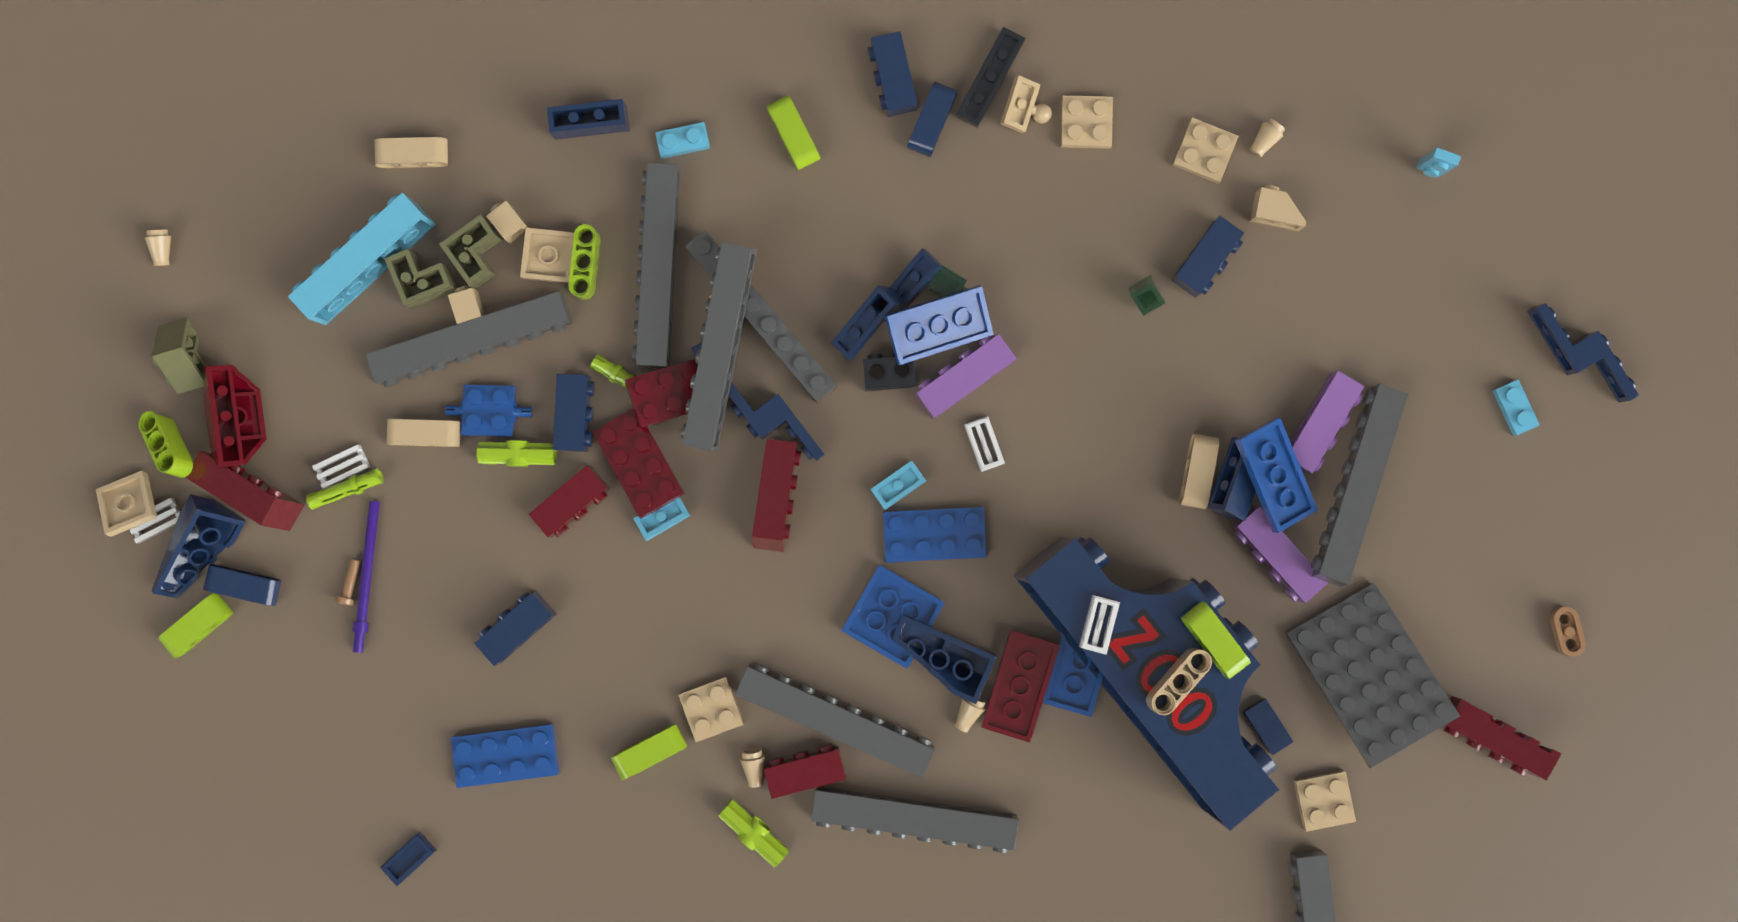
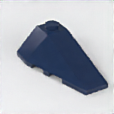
M190 494L177 519L151 590L152 593L179 598L199 578L198 574L208 564H213L217 560L216 556L235 543L246 522L245 519L215 500Z
M902 615L892 638L922 664L929 673L936 677L952 694L974 704L977 703L997 658V654L905 615Z

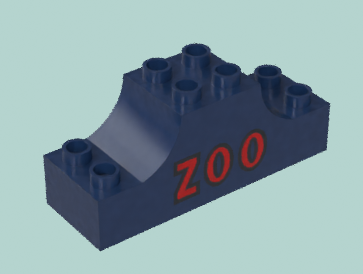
M1082 537L1078 539L1058 538L1013 576L1086 666L1088 665L1087 656L1091 659L1088 669L1096 679L1100 672L1103 674L1101 685L1201 809L1231 831L1279 791L1278 787L1268 776L1277 769L1276 764L1257 743L1251 745L1241 736L1239 730L1238 712L1241 694L1250 676L1261 665L1251 653L1259 645L1257 639L1240 621L1232 624L1227 618H1223L1217 610L1226 603L1220 593L1207 580L1204 579L1199 583L1194 578L1190 580L1168 578L1163 583L1148 589L1126 590L1112 583L1101 570L1110 560L1091 537L1086 540ZM1092 595L1120 602L1107 654L1079 647ZM1201 601H1204L1241 647L1251 663L1228 680L1212 661L1209 671L1175 710L1168 715H1159L1147 706V695L1186 650L1190 648L1204 650L1181 619L1189 610ZM1100 602L1097 604L1087 643L1090 645L1101 606ZM1107 605L1097 647L1102 645L1112 605ZM1195 654L1192 657L1191 664L1193 668L1201 665L1202 657L1200 654ZM1182 674L1175 676L1173 680L1174 687L1180 688L1184 684V676ZM1159 695L1156 698L1155 705L1158 709L1166 705V696Z

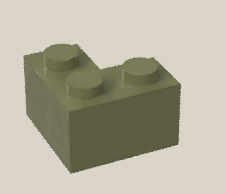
M481 214L439 243L470 287L477 289L496 276L482 254L501 242L502 239L490 222Z
M409 249L384 258L403 306L410 309L451 294L457 288L448 266L439 263L423 270L417 254Z
M188 317L159 325L156 337L154 338L153 352L151 353L152 362L164 373L165 381L169 386L172 385L177 394L204 386L206 364L197 352L200 336Z

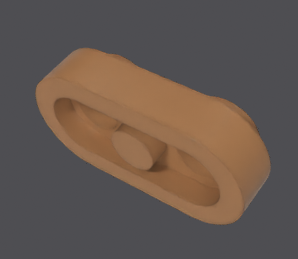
M1560 606L1555 608L1550 614V623L1557 649L1565 656L1577 657L1586 648L1579 615L1571 607ZM1561 615L1565 616V621L1563 623L1560 622ZM1568 639L1572 642L1569 648L1566 646Z

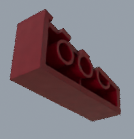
M766 439L752 532L753 547L755 549L784 552L785 539L789 540L791 524H787L788 515L793 514L794 508L791 492L796 490L798 475H794L795 466H800L801 451H797V442Z
M199 451L193 461L191 473L185 477L261 526L290 531L304 507V504L284 494L281 490L268 485L260 477L245 472V468L242 466L218 468L212 452Z
M1454 696L1451 697L1450 701L1460 717L1444 725V732L1457 739L1461 735L1468 739L1467 745L1478 751H1481L1482 748L1489 751L1488 757L1501 764L1504 761L1512 765L1510 769L1524 777L1528 773L1543 780H1548L1562 753L1541 746L1540 741L1521 732H1515L1516 728L1498 719L1494 720L1492 715L1467 701Z

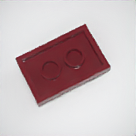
M695 359L625 379L624 382L640 429L688 415L686 413V404L688 399L692 398L693 389L690 386L693 374H696L698 367Z

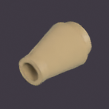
M1269 118L1266 122L1262 123L1250 147V151L1262 158L1283 137L1285 128Z
M168 229L146 231L147 237H144L153 260V266L170 265L171 236L168 235Z
M979 697L977 703L974 704L962 698L957 721L954 726L960 731L967 733L985 710L984 705L986 701Z
M761 748L745 749L742 751L740 761L748 781V786L752 788L760 787L763 785L765 754L762 753Z

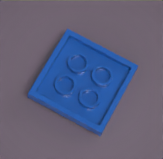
M879 565L841 631L908 669L913 657L892 639L902 615L932 627L945 602Z

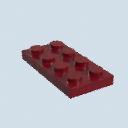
M634 409L627 411L592 432L640 519L647 517L685 495L649 427L640 429Z
M1010 630L981 728L1029 743L1031 742L1060 647L1059 644Z

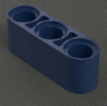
M934 81L908 142V149L931 157L958 90Z
M209 564L203 590L254 603L275 606L282 580L226 566Z

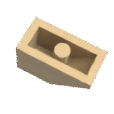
M1265 185L1255 192L1250 222L1300 231L1306 227V220L1287 192L1279 191V187L1273 185Z

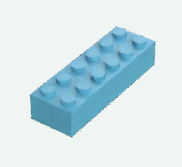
M404 193L395 195L387 202L388 206L381 212H376L369 218V223L363 229L353 232L349 237L350 240L343 247L340 246L333 250L330 254V259L324 264L317 265L311 271L312 275L309 278L297 283L288 298L309 320L327 325L388 269L384 258L412 248L437 224L413 199Z

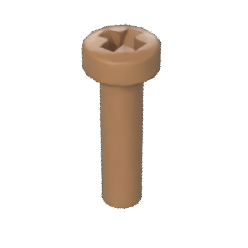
M350 560L341 596H336L335 601L337 603L353 605L354 600L351 599L361 561Z

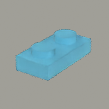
M705 122L655 132L662 159L710 149Z
M1437 147L1420 158L1416 168L1423 170V174L1429 177H1440L1457 167L1461 156Z
M1519 379L1492 390L1513 436H1517L1540 425Z
M910 461L870 490L884 510H886L926 482L913 461Z
M680 497L643 519H640L639 516L633 519L644 539L648 541L691 515Z

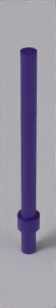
M369 501L356 621H353L352 632H355L353 652L363 653L365 633H368L369 627L367 613L380 505L378 501Z

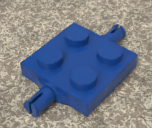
M464 385L461 406H445V409H447L445 410L446 416L459 415L461 417V435L514 437V425L517 417L532 418L533 416L531 413L533 412L532 407H518L515 386Z

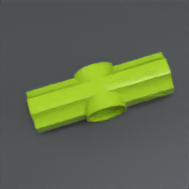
M515 440L479 442L477 459L479 464H505V466L515 467L556 465L557 451L553 450L552 443H529V441Z
M734 798L718 815L721 820L737 833V837L750 850H756L774 868L789 852V849L771 833L770 828L760 818L752 816Z

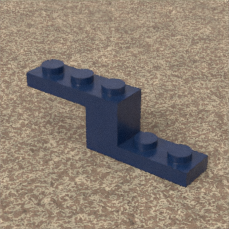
M921 249L890 287L877 286L831 343L848 360H852L881 324L886 322L884 315L908 308L943 265L926 249Z
M1546 303L1535 306L1527 311L1566 375L1579 373L1590 365L1595 364L1619 403L1631 401L1639 396L1636 391L1635 382L1626 375L1622 368L1621 360L1613 354L1609 348V341L1599 331L1587 333L1571 343L1568 332L1561 328L1557 322L1555 311L1547 306Z
M731 382L729 397L734 402L731 407L739 418L743 415L749 422L746 427L755 438L759 435L761 439H764L788 422L787 431L794 440L797 437L800 438L804 444L801 449L809 460L814 457L818 461L825 456L779 394L754 412Z

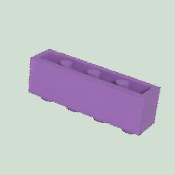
M999 334L994 338L993 336L984 338L979 342L981 346L974 352L969 349L958 357L961 362L954 367L948 364L938 372L940 377L933 382L929 378L918 386L920 391L916 393V396L933 419L1017 359Z
M1340 371L1332 372L1290 441L1301 470L1305 474L1317 472L1324 463L1323 455L1337 441L1336 433L1339 428L1343 429L1350 419L1348 413L1352 407H1356L1363 397L1361 391L1364 386Z
M1254 506L1249 510L1245 521L1238 520L1232 526L1236 531L1234 536L1243 545L1246 543L1253 550L1251 555L1260 564L1263 562L1270 569L1268 574L1277 583L1282 582L1287 588L1285 593L1294 602L1297 600L1302 603L1308 602L1328 584V582L1311 577L1313 573L1311 563L1283 531L1279 533L1272 532L1265 512L1260 506Z

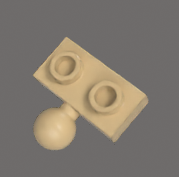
M1020 75L1014 78L1000 122L1001 125L1024 133L1026 132L1031 115L1034 121L1039 124H1044L1050 120L1052 111L1048 105L1043 103L1034 105L1040 84Z

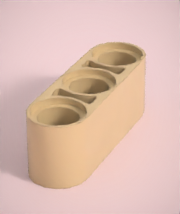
M415 137L380 138L374 140L376 167L422 168L448 166V139Z
M387 419L386 445L460 447L461 422Z
M1196 433L1192 434L1180 491V505L1204 510L1207 508L1219 450V438Z
M1198 648L1186 650L1148 693L1146 702L1150 710L1159 715H1168L1173 712L1209 671L1212 665L1211 656L1206 651ZM1195 654H1200L1202 663L1199 667L1193 668L1191 659ZM1182 674L1184 676V684L1180 688H1175L1173 680L1175 676ZM1159 695H1165L1167 699L1166 705L1158 709L1155 705V700Z

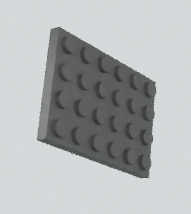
M1375 583L1286 633L1289 641L1369 768L1374 767L1460 717Z

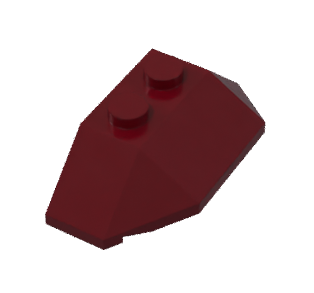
M233 365L205 366L203 398L209 444L218 468L245 466L267 439L260 389Z

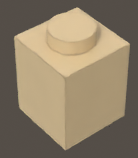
M508 201L495 204L490 209L491 213L487 215V218L504 240L510 244L523 235L526 228H529Z
M462 286L454 290L455 293L448 295L457 324L486 315L479 292L476 289Z

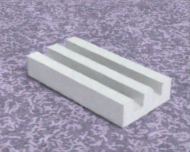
M988 416L964 424L981 472L1005 464ZM985 423L998 459L996 462H993L980 424ZM975 426L988 461L987 465L983 463L971 427Z
M355 445L312 466L313 470L317 472L318 480L322 483L320 484L322 489L371 468L361 445ZM356 452L358 453V456L323 472V468ZM362 461V465L327 481V476Z
M169 498L155 506L156 513L169 506L172 509L158 515L156 519L130 529L131 534L135 536L134 540L136 543H142L176 525L181 511L174 498ZM175 514L176 518L143 535L140 531Z
M1092 595L1079 644L1080 648L1107 654L1120 602ZM1100 602L1101 606L1090 645L1087 643L1097 604ZM1107 605H1112L1102 645L1097 647Z

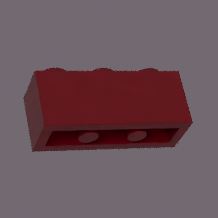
M586 465L528 515L547 537L556 536L558 538L569 529L567 525L574 519L579 521L588 514L587 508L593 503L598 505L608 497L606 492L610 490V487L592 466Z
M832 744L818 747V752L808 754L807 750L794 753V758L784 760L783 757L771 759L768 761L769 765L764 767L771 799L846 780V772L839 746L833 747Z

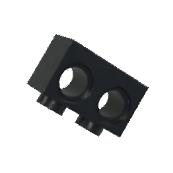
M894 353L893 357L883 358V354L868 355V359H863L866 392L916 387L914 361L905 363L909 368V373L901 377L894 371L897 365ZM871 367H882L884 370L883 376L879 379L872 378L869 374Z

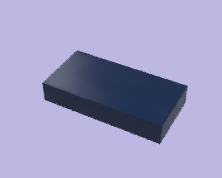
M1266 698L1261 699L1243 711L1272 756L1294 742Z
M418 832L380 868L398 886L437 849L421 832Z

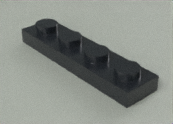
M1003 26L956 113L957 118L976 128L979 127L1026 38Z

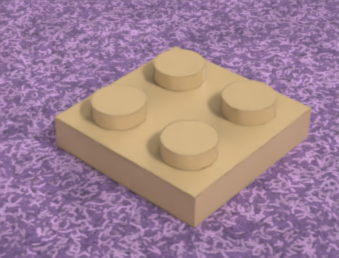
M1063 95L1061 107V147L1111 149L1113 97Z
M1192 117L1172 166L1219 184L1239 136Z
M526 228L520 278L569 284L574 232Z
M139 471L96 489L104 533L110 537L157 518L148 473L144 471Z
M727 676L678 695L695 742L744 725Z
M1340 770L1293 780L1303 829L1306 832L1356 822L1346 771Z

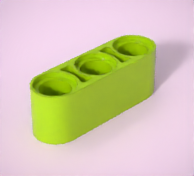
M786 95L766 105L769 115L797 170L820 160L819 153L790 96Z
M582 224L574 231L568 284L570 292L581 300H588L595 294L601 242L599 233L588 224ZM592 232V240L588 243H582L583 234ZM583 257H590L589 266L580 268V260ZM583 281L587 282V290L584 293H578L577 285Z
M152 411L143 413L139 419L138 426L156 468L162 473L185 478L192 471L193 461L174 420Z
M213 593L163 632L158 640L171 656L176 659L188 652L233 614V611L219 594Z
M1201 601L1181 617L1183 623L1204 651L1211 656L1214 664L1228 680L1251 663L1241 647L1204 601Z
M673 724L611 757V760L623 781L687 747V744L677 725Z

